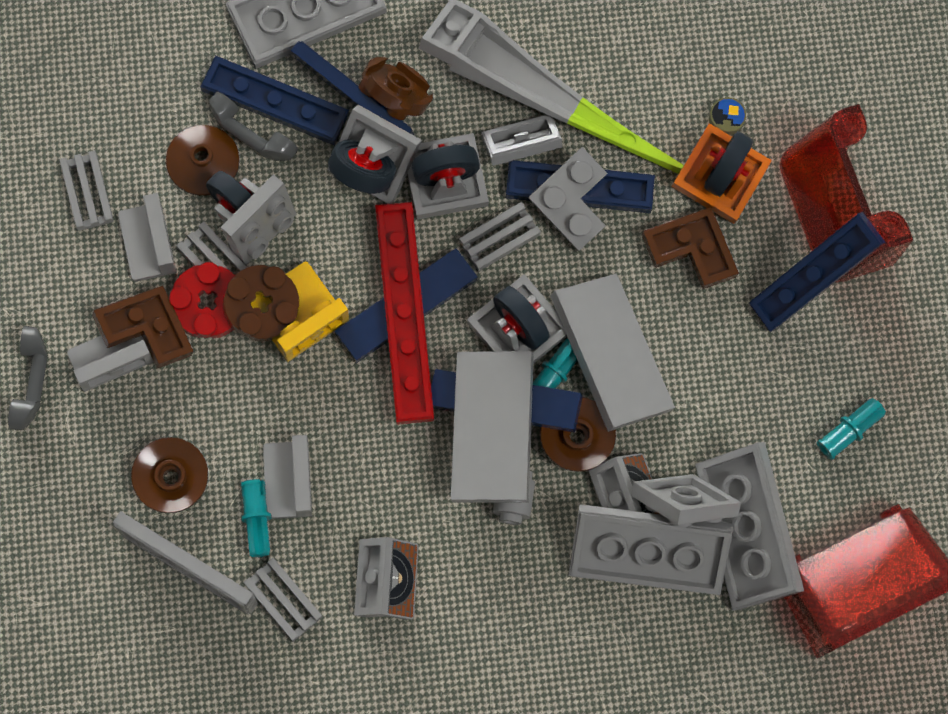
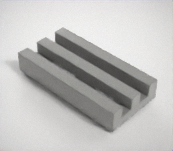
M549 115L481 132L484 146L486 145V151L488 156H490L492 166L562 148V138L553 117Z
M90 151L88 155L84 156L81 154L74 155V158L69 160L67 158L59 159L77 230L81 231L114 222L96 151ZM91 164L104 216L97 217L84 165ZM76 167L89 219L84 221L70 170Z
M522 202L459 238V243L478 272L541 235V230L538 226H535L533 218L526 212V207ZM515 217H520L518 221L473 247L470 245ZM526 226L528 229L526 233L482 259H479L477 254Z
M204 221L195 232L192 231L187 235L188 238L184 242L181 241L176 245L177 249L193 266L203 264L189 249L192 245H195L211 263L228 269L201 240L205 235L239 272L247 268Z
M274 558L270 559L263 568L258 569L251 578L249 577L244 581L246 587L254 594L292 642L323 618L321 613ZM271 571L277 574L309 612L310 618L305 620L268 576ZM262 580L300 625L297 629H292L256 586L259 581Z

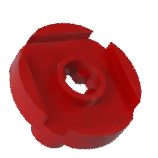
M205 262L187 269L175 281L169 295V300L187 334L198 338L212 337L214 339L221 338L234 330L228 324L223 311V299L228 283L235 277L230 270L211 262ZM214 293L217 295L214 299L217 306L212 310L209 307L200 309L198 305L201 303L200 296L202 294L210 295Z

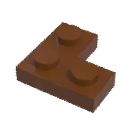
M712 207L642 232V238L655 268L689 256L702 289L734 279L739 274Z
M164 286L93 310V319L107 348L142 336L157 369L188 358L193 354V349L170 303Z

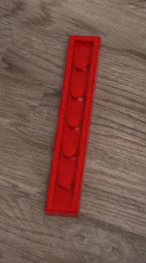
M412 202L375 205L396 425L434 421Z

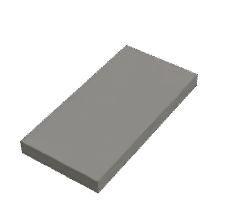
M231 0L225 3L226 9L255 69L292 54L291 49L298 41H303L306 45L311 46L387 13V7L383 0Z
M617 273L559 289L550 295L608 432L668 413L675 408Z
M532 351L457 352L451 501L453 503H529L534 358Z
M757 442L695 464L699 478L741 502L738 517L724 518L721 521L733 524V534L724 574L732 610H742L803 592L801 576L765 442Z
M579 504L569 565V576L720 595L733 534V524L703 521L692 523L690 527H678L670 524L669 519L661 514Z
M122 511L119 512L113 521L114 527L123 538L242 612L249 615L256 608L258 602L251 591Z

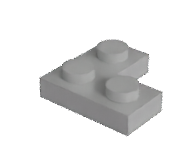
M581 147L528 199L574 248L580 251L606 226L581 198L608 173Z

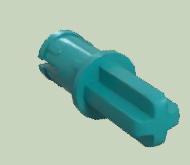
M568 338L549 362H543V370L533 381V385L556 389L561 382L565 383L567 381L566 375L578 361Z
M871 398L849 417H841L840 424L817 441V446L828 459L833 460L836 455L853 441L862 440V434L885 416L886 411L883 405L878 400Z
M260 479L247 480L241 483L244 515L241 516V521L247 524L249 554L251 557H264L270 554L267 521L271 520L272 515L268 512L266 504V484L264 480L260 481Z

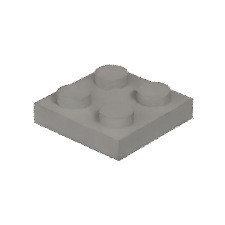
M694 474L634 481L631 496L645 504L648 510L658 512L669 519L670 524L678 527H690L692 523L703 521L719 523L724 518L738 517L741 504L740 501Z

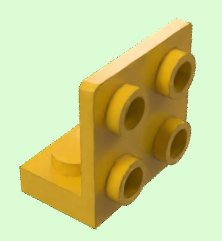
M306 261L285 274L293 281L297 288L299 308L295 321L280 332V337L272 340L287 362L349 321L348 308L340 298L337 300L333 298ZM256 294V300L251 302L252 308H260L261 313L267 312V305L271 303L269 297H263L262 294Z

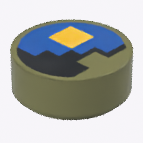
M731 97L717 100L709 113V123L728 135H734L737 131L739 132L746 120L745 107L740 101Z

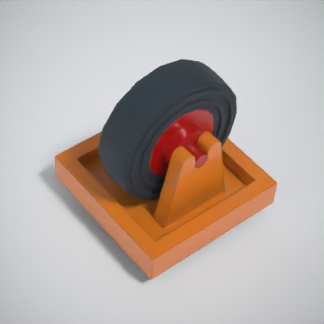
M709 123L671 187L706 208L712 207L714 213L735 224L772 160L752 149L753 140L747 135L737 131L732 137Z

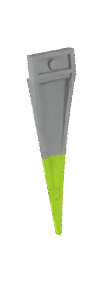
M458 0L448 1L421 38L418 49L450 64L449 70L677 174L680 173L684 166L583 98L521 48L484 13Z

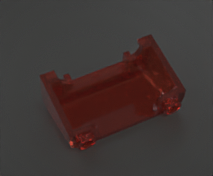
M859 104L841 109L787 148L779 164L782 177L811 251L861 212L866 215L885 241L882 246L835 283L844 282L893 266L914 241L907 222L897 212L882 211L871 214L846 151L850 146L859 143L866 134L867 124Z
M897 504L879 514L882 521L804 560L800 554L795 556L804 591L786 596L785 599L817 659L948 592V557L910 507L903 510L900 504Z

